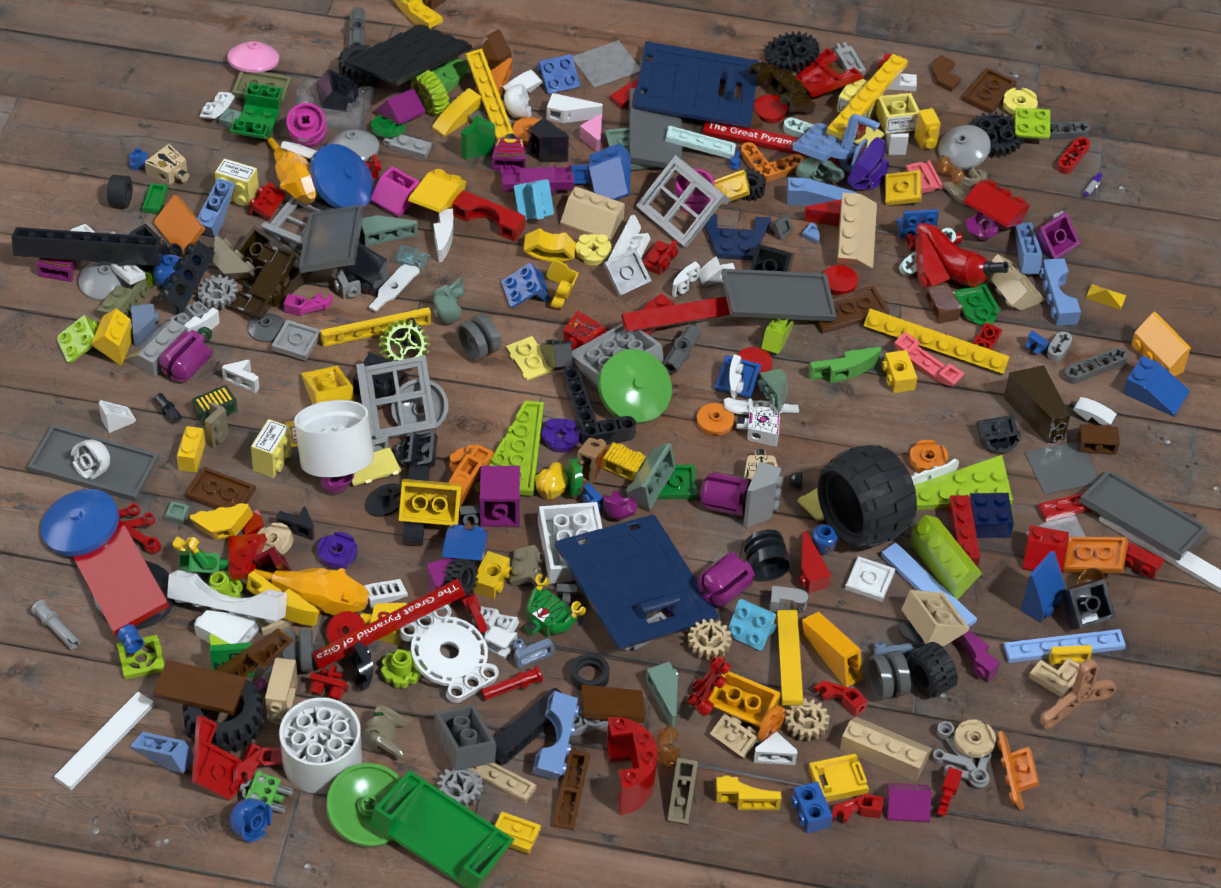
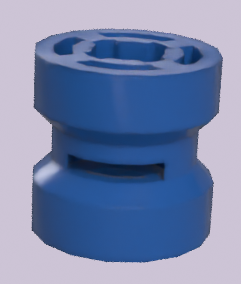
M126 625L118 631L117 637L123 643L127 653L138 652L144 646V640L138 635V630L134 625Z

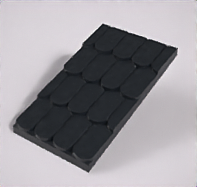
M419 24L404 33H398L385 42L374 45L366 51H360L345 60V63L349 67L398 86L473 48L465 40L456 39L452 35L442 34L439 30H432L426 25Z

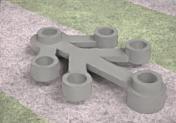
M948 721L939 723L937 735L940 739L947 741L956 755L936 749L933 752L932 760L937 764L946 761L964 766L968 771L961 770L963 771L962 779L969 780L970 784L975 788L986 787L990 780L986 766L991 759V752L986 758H978L979 765L976 768L972 762L973 758L965 756L955 746L953 724ZM947 765V766H945L944 772H943V775H944L945 778H946V774H947L948 768H949V767L955 768V766H953V765Z

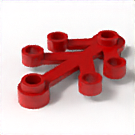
M131 503L127 508L120 509L119 518L129 515L132 517L138 516L141 511L138 504ZM148 512L142 518L127 521L119 519L117 528L125 525L130 536L144 544L147 553L154 555L161 550V543L156 537H147L134 529V527L144 525L152 526L156 521L152 513Z
M723 655L715 656L710 661V668L702 680H695L691 686L697 694L693 692L686 700L692 707L695 706L697 708L696 711L703 717L708 715L714 706L709 700L713 686L715 685L718 689L722 688L727 679L721 673L725 675L731 669V665L725 660Z

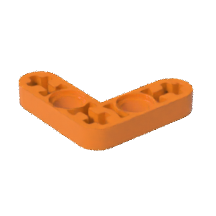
M747 142L741 146V157L751 170L755 169L754 172L758 170L760 174L763 173L764 177H766V182L795 173L800 162L804 160L802 155L793 154L769 163L755 144ZM756 160H757V161H760V162H762V163H761V164H755V163H753V161H756ZM782 166L786 169L779 170L777 167Z

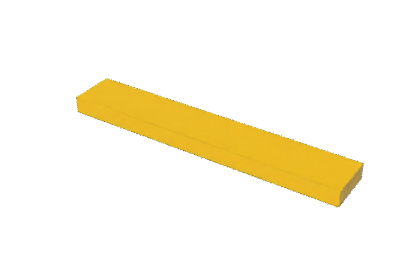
M482 48L466 53V58L489 120L495 124L496 139L505 138L509 133L514 134Z
M428 307L321 330V343L323 347L383 335L382 331L384 329L388 330L387 326L389 324L394 326V322L398 321L401 325V321L404 319L407 325L409 318H414L416 324L419 323L420 327L430 325L431 311Z
M777 610L782 705H803L797 610Z

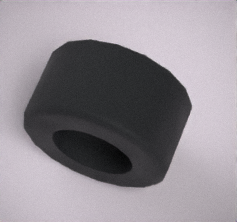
M111 175L107 186L108 204L111 207L128 208L133 193L131 177Z

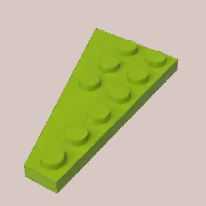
M524 401L514 423L509 427L506 437L502 439L489 466H520V495L533 496L544 402ZM480 481L477 482L475 491L480 492Z
M1002 455L914 485L917 496V510L946 509L949 498L952 495H969L972 507L1006 505L1008 495L1011 505L1013 502Z

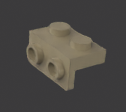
M211 402L209 404L210 416L205 420L207 445L215 448L224 441L229 433L225 408Z
M535 545L514 550L510 583L513 586L531 582L537 587L538 584L535 578L538 574H542L545 558Z

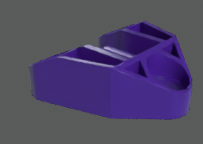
M879 137L872 140L854 165L847 184L854 189L873 190L885 181V174H888L889 161L884 158L885 141Z

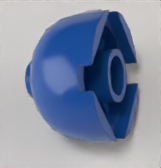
M173 254L163 255L160 266L152 267L153 282L158 288L159 286H167L169 283L168 277L171 273L175 272L177 268L176 263L181 257Z
M247 798L238 802L230 815V825L233 832L248 842L260 840L266 834V831H264L266 826H270L272 822L271 807L264 801L255 798Z

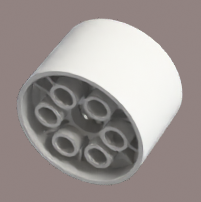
M348 400L325 401L306 407L296 415L294 423L301 468L308 474L319 477L345 476L366 468L373 461L374 452L369 414L364 405Z
M313 698L295 705L284 716L279 733L282 765L285 775L297 788L309 793L327 794L331 784L342 771L362 763L360 723L354 711L346 704L330 698ZM344 743H354V744H353V746H350V745H347V744H344Z

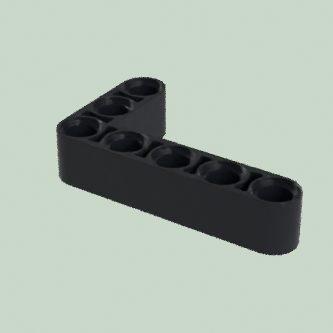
M575 366L566 367L563 371V388L574 421L579 428L582 444L588 438L603 439L607 445L613 442L621 443L633 440L636 433V420L631 416H623L597 421L580 370Z

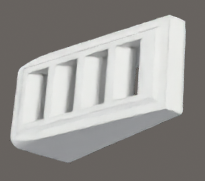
M400 579L364 586L370 593L368 599L370 609L374 608L376 603H390L408 596ZM398 586L400 591L396 592L394 587Z

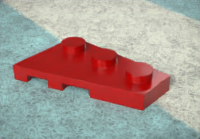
M265 533L229 536V574L232 580L248 579V575L254 571L257 564L254 557L262 553L267 541Z

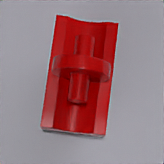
M332 665L329 670L323 668V675L311 672L309 678L312 682L310 688L312 694L322 696L324 687L331 688L328 697L340 701L344 692L348 693L349 686H347V682L338 680L342 679L343 674L337 672V666Z

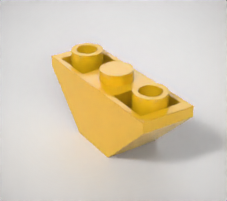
M240 503L228 508L219 507L212 511H199L196 514L190 515V519L195 527L213 539L221 540L227 539L229 536H236L251 519L253 512L248 504Z

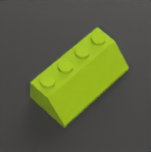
M924 515L912 528L911 547L941 585L958 600L982 572L937 517Z

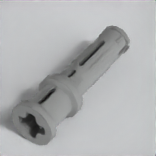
M39 600L32 606L31 613L37 615L44 626L50 627L70 650L78 647L75 642L80 645L81 641L58 619V613L51 610L45 600Z

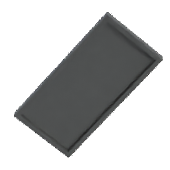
M630 88L629 154L631 155V163L666 168L675 155L682 159V146L665 141L668 126L681 129V116L635 109L634 103L637 89ZM641 90V94H647V91Z
M362 204L309 213L299 264L301 273L355 265L364 211Z
M725 268L721 272L731 317L835 321L837 318L827 274Z
M52 424L27 468L32 473L85 488L100 490L107 494L136 502L160 458L159 454ZM85 440L100 441L105 445L110 454V465L107 471L95 479L82 477L72 463L75 461L74 455L71 456L73 447Z
M1110 470L1105 472L1079 500L1083 505L1178 561L1202 538L1208 529L1207 526Z

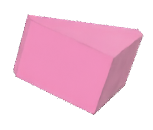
M597 115L580 125V139L596 152L600 151L602 115Z

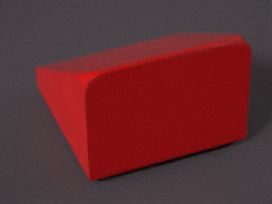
M259 509L253 512V516L243 527L245 535L257 534L264 527Z

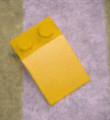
M435 169L427 173L410 195L408 201L441 213L452 207L454 200L462 190H465L467 181L462 180L458 175H449L442 169Z
M338 366L301 373L312 405L332 400L354 401L353 386Z

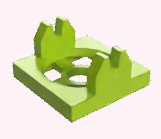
M157 635L143 638L144 646H150L155 652L147 653L140 649L133 657L126 658L127 652L123 647V643H117L125 680L162 672L164 661ZM139 655L147 657L146 661L141 663L135 659ZM156 659L153 664L146 667L150 660ZM129 664H135L136 666H139L140 668H139V669L133 668V667L129 666Z

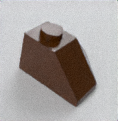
M499 29L485 36L481 48L490 71H492L508 58H512V53Z

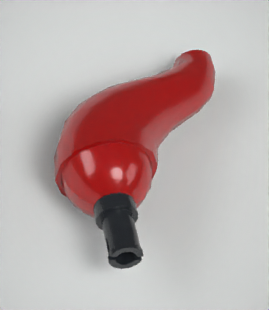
M927 223L918 224L917 234L919 235L923 231L926 233L948 275L956 283L966 287H977L989 276L994 275V273H1007L1009 271V265L1006 261L996 263L988 261L984 256L974 251H967L955 245L935 225Z

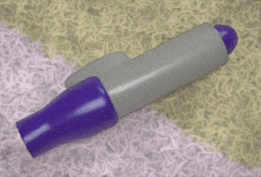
M1097 173L1083 192L1085 197L1090 196L1093 190L1097 189L1100 185L1102 173Z

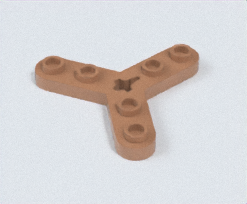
M1086 659L1080 663L1073 690L1067 696L1059 698L1055 706L1045 710L1040 715L1041 719L1039 722L1045 729L1055 726L1081 703L1105 700L1116 692L1117 686L1112 680L1096 681L1100 666L1094 659Z

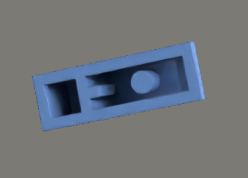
M142 732L130 746L132 750L162 767L179 773H184L194 759L193 753L184 740Z

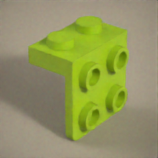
M1015 107L1013 119H1015L1016 137L1050 138V110Z
M83 315L57 336V341L67 362L73 363L90 348L94 347L91 343L99 327V323L96 320L93 321Z

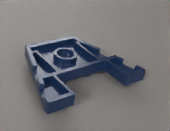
M713 214L705 224V231L710 237V243L716 257L719 259L753 261L756 246L761 244L762 239L765 237L767 229L771 224V217L755 216V229L748 230L717 228L718 214Z

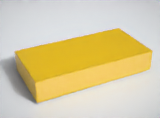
M1092 646L1051 647L1048 658L1049 664H1063L1068 657L1077 663H1081L1086 659L1090 660Z

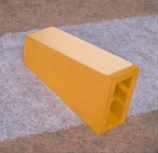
M819 611L802 619L803 635L845 687H849L863 680L860 648Z

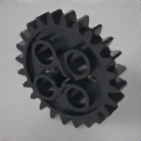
M794 31L791 34L785 32L784 36L779 34V38L773 37V41H768L769 45H766L764 50L765 60L768 65H774L779 70L787 69L790 72L793 69H796L797 72L799 68L806 69L805 66H811V62L815 63V58H819L818 54H820L819 43L816 38H813L812 35L807 36V33L801 35V31L797 34ZM789 44H791L795 60H793L792 53Z
M988 111V115L984 113L981 114V117L976 115V118L972 119L971 123H969V125L977 126L987 133L991 143L989 155L991 153L995 157L999 153L1002 157L1004 153L1010 155L1011 151L1015 153L1016 149H1020V146L1023 144L1024 138L1015 136V119L1011 120V115L1005 117L1004 113L998 115L997 111L994 114Z

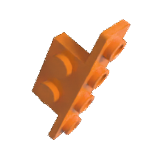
M999 731L997 745L999 750L1003 752L1004 757H1001V762L1008 773L1005 775V779L1012 791L1009 793V797L1013 805L1016 804L1020 810H1023L1024 805L1021 792L1040 786L1032 750L1030 747L1011 752L1007 737L1003 731Z

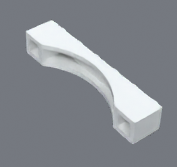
M177 570L169 574L167 598L175 599V602L178 603L190 602L196 607L208 606L211 607V610H227L233 615L245 614L248 618H263L266 622L275 623L285 617L287 593L268 589L253 597H230L213 590L196 573Z

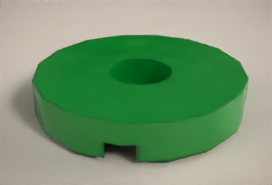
M381 115L371 121V131L378 136L395 137L406 131V123L397 124L386 117L383 118Z
M569 458L567 462V489L571 497H578L581 494V491H578V489L583 484L582 467L580 464L577 465L579 463L578 458Z

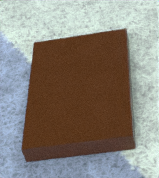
M986 68L962 96V101L986 113L990 111L993 114L1003 102L1005 93L1015 88L1017 81Z
M203 467L185 493V498L213 509L219 507L228 508L240 503L247 504L256 491V486Z
M592 685L581 686L582 714L584 718L608 720V717H622L637 723H644L645 711L642 690Z

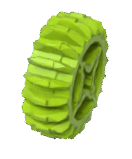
M427 70L423 74L411 79L410 89L414 88L425 108V112L434 116L443 113L449 105V97L445 86L438 79V76Z
M404 319L401 321V325L398 321H395L394 326L389 324L387 326L388 330L384 329L382 331L385 336H380L379 339L384 343H380L379 347L384 348V350L380 351V354H386L385 358L393 361L403 360L406 352L415 351L417 352L415 357L424 356L423 354L429 353V350L424 348L430 345V343L424 342V340L428 339V335L422 336L425 330L421 329L418 331L419 324L412 327L413 321L411 320L407 325ZM405 331L402 338H391L393 333ZM411 334L416 338L418 346L411 341ZM405 340L408 346L403 350L400 344ZM390 344L397 349V356L392 352Z

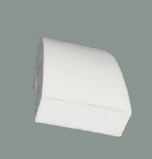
M529 70L508 82L503 88L507 91L510 87L523 83L526 90L530 93L542 81L532 70Z
M218 92L214 102L206 103L199 117L202 119H215L228 108L235 96L229 92Z
M696 261L683 269L675 278L672 289L673 297L689 290V283L699 278L700 265Z
M211 308L201 319L194 316L184 326L188 327V332L194 330L204 335L220 323L218 310Z
M735 354L730 366V393L734 399L737 393L742 392L744 386L742 375H740L743 369L741 356Z
M1083 397L1078 399L1073 408L1085 420L1088 421L1092 417L1101 425H1111L1116 416V413L1106 406Z
M481 607L482 610L480 611L488 629L496 626L514 633L519 624L517 617L500 615L498 609ZM473 618L472 623L476 625L475 620Z

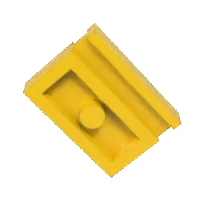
M744 170L714 180V186L731 199L730 202L750 195L746 178L747 174Z
M502 811L495 824L497 828L514 838L510 848L530 854V850L541 830V825Z

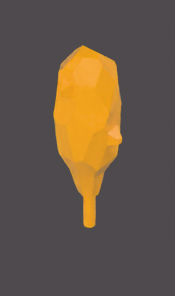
M269 138L267 142L275 151L273 153L276 160L275 169L277 177L281 182L280 188L288 191L293 197L304 204L314 202L319 193L312 182L310 163L307 158L281 148L273 138Z
M309 568L299 571L276 570L274 573L254 569L260 576L271 581L275 587L284 592L290 589L294 593L299 594L309 604L314 605L319 610L318 616L322 611L332 615L343 611L361 612L368 603L370 593L367 588L346 575L344 568H340L338 571L324 568Z

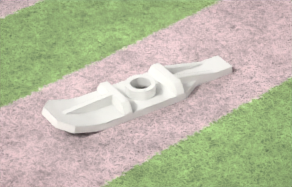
M411 264L401 266L379 289L378 297L369 306V309L377 312L388 301H393L408 283L420 273L419 268Z
M726 398L723 401L724 407L728 411L737 414H749L750 408L774 407L770 401L763 400L752 401V399H748V401ZM784 403L780 413H799L798 405Z
M953 459L943 466H933V469L925 470L919 474L917 472L913 473L911 478L914 485L956 471L959 466V460Z

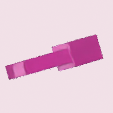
M319 292L313 299L307 300L303 296L288 294L284 302V313L301 317L306 313L326 310L331 306L333 295L329 294L328 298L322 299V293Z

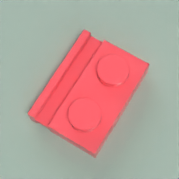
M930 160L927 163L919 162L906 165V172L921 171L922 193L932 192L935 189L942 190L943 184Z

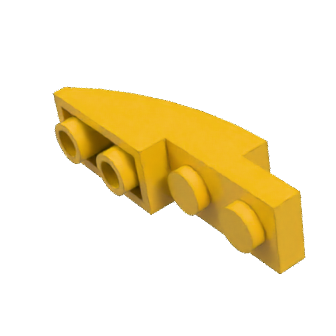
M393 0L399 9L416 25H426L430 29L443 22L442 16L424 5L422 0Z
M255 571L248 575L246 589L253 594L259 595L268 589L282 592ZM290 589L284 592L287 593L286 614L283 619L303 625L315 626L319 610L301 598L299 594L294 593Z

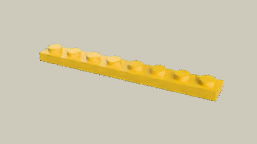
M893 54L829 125L826 133L842 140L850 116L852 114L863 116L907 67L908 60Z
M869 309L864 324L868 328L898 338L906 332L918 340L921 346L1002 374L1005 373L1010 356L873 309Z

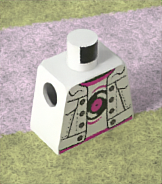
M775 407L750 408L749 418L737 417V429L748 430L747 439L749 441L777 447L780 412Z

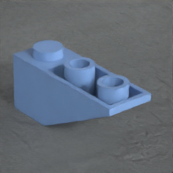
M221 178L217 179L197 218L205 228L202 234L215 238L224 223L235 183Z

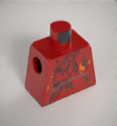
M578 310L563 330L564 343H571L572 350L577 349L606 333V327Z

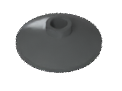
M266 313L261 320L256 317L250 320L248 332L256 341L272 342L276 339L285 323L278 315Z

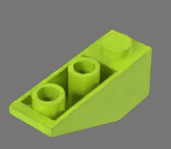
M773 319L765 330L761 349L779 354L784 348L796 320Z

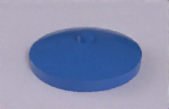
M329 144L319 149L312 157L310 163L312 182L319 195L334 208H341L360 204L364 207L369 203L374 190L373 179L366 163L357 153L343 145Z
M96 489L74 491L57 500L48 509L42 520L41 534L49 549L59 555H84L98 549L112 537L119 523V510L113 498L103 491Z

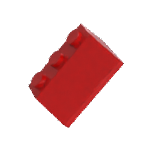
M990 179L979 181L963 200L967 205L1007 228L1022 224L1031 206L1026 203L1024 198L1015 197L1011 194L1010 190L996 186L997 183Z

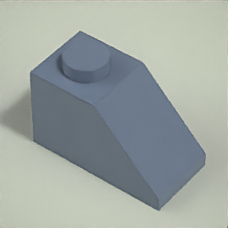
M154 304L131 306L135 346H138L156 328V322H159L158 311H154Z

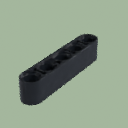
M410 465L408 479L429 481L430 466ZM404 521L403 544L423 545L425 523Z
M551 689L494 739L496 742V760L503 765L507 764L552 724L545 717L549 697L554 691L562 693L559 689Z

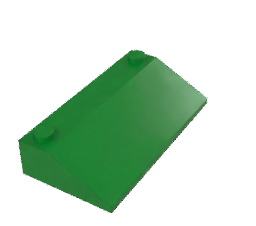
M411 770L400 779L374 808L369 823L465 888H481L514 842V838Z

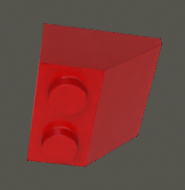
M1030 525L1022 570L1034 571L1052 550L1056 554L1062 574L1069 532Z

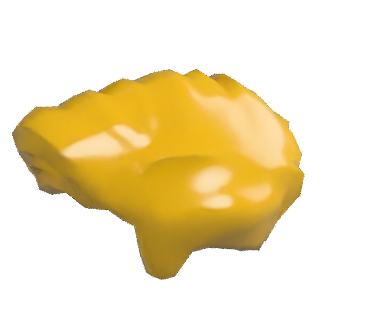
M554 462L548 469H544L536 475L535 484L538 493L544 499H554L565 492L568 476L561 463Z

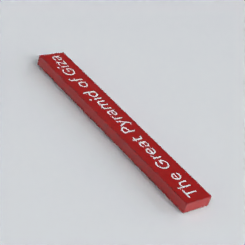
M706 121L703 135L739 143L750 142L758 147L810 157L793 150L794 143L800 139L797 137Z
M456 579L313 652V657L319 669H322L351 654L354 644L361 641L363 646H367L465 596L466 593L459 580Z

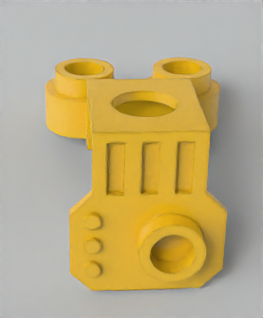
M558 260L551 262L546 274L548 279L560 283L550 307L555 309L562 308L565 301L562 297L568 299L579 274L569 269L567 264Z

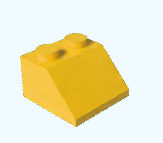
M115 308L102 317L91 343L120 366L123 364L134 338L131 319Z

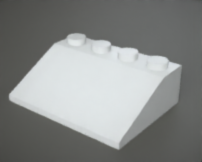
M593 502L539 506L537 522L547 575L550 581L549 584L575 580L554 544L561 539L601 529L602 523L598 504ZM586 539L578 541L579 545L587 543Z

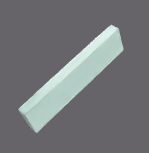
M668 126L665 139L666 142L729 159L734 157L736 147L735 143L673 126Z

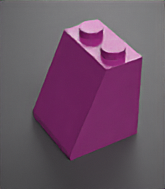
M481 466L480 524L482 527H520V466Z

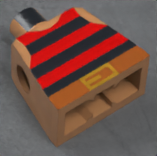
M588 438L578 451L577 458L579 463L577 465L580 464L582 467L583 482L593 485L602 469V457L606 453L607 443L603 439Z

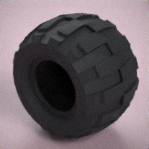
M881 445L856 446L836 455L820 471L817 493L821 511L827 524L835 528L838 538L847 545L866 548L879 546L897 538L913 523V518L916 517L917 496L913 480L901 459L887 447L883 448Z

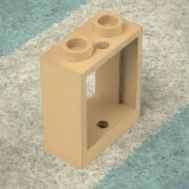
M275 658L265 697L267 722L281 724L284 716L292 708L298 685L296 660Z

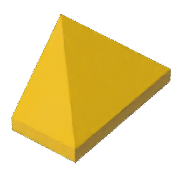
M1091 284L1086 299L1121 310L1126 298L1124 294Z

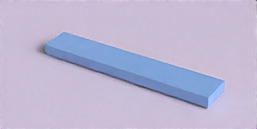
M897 543L881 552V557L895 568L916 590L944 593L969 627L976 623L977 618Z
M1116 629L1006 642L1003 648L1008 663L1047 659L1049 658L1051 647L1091 645L1092 653L1123 650L1126 645L1121 630Z

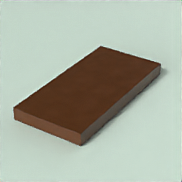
M873 285L832 297L837 315L836 320L814 321L821 333L824 334L865 322L869 309L888 315L889 309Z
M166 660L154 689L153 697L234 715L247 680L246 677Z

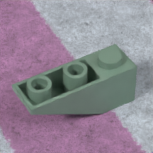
M782 369L760 373V380H758L759 390L764 393L765 398L769 399L771 405L778 412L782 411L788 395L787 375Z

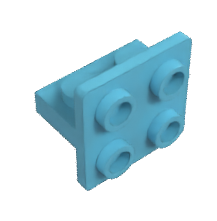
M548 179L514 185L517 211L526 216L525 220L532 218L537 220L543 219L544 216L554 214Z
M740 599L727 631H731V638L762 651L768 636L775 632L777 626L774 624L776 614L744 599Z

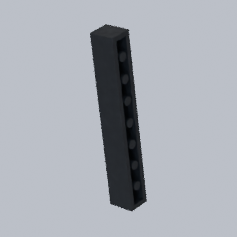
M16 227L11 237L13 256L160 266L163 258L162 237Z

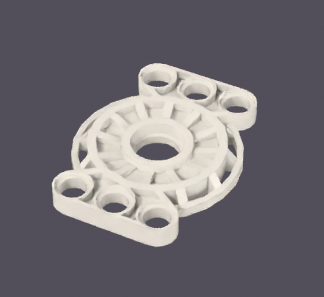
M445 605L400 628L399 635L405 641H412L411 656L417 670L432 682L449 686L446 692L448 700L453 703H459L479 692L480 689L493 684L498 677L499 670L495 665L486 663L488 649L482 634L467 621L450 617L451 608ZM444 610L447 615L441 617L437 615L436 611ZM426 618L431 624L428 626L422 625L420 620ZM410 627L414 630V633L408 635L403 629ZM445 644L452 645L458 649L459 655L456 658L448 659L441 654L440 646ZM481 646L483 647L484 656L481 655ZM484 671H492L494 673V677H486L484 675ZM473 679L477 681L478 686L471 687L467 681ZM459 689L462 694L454 696L451 690Z

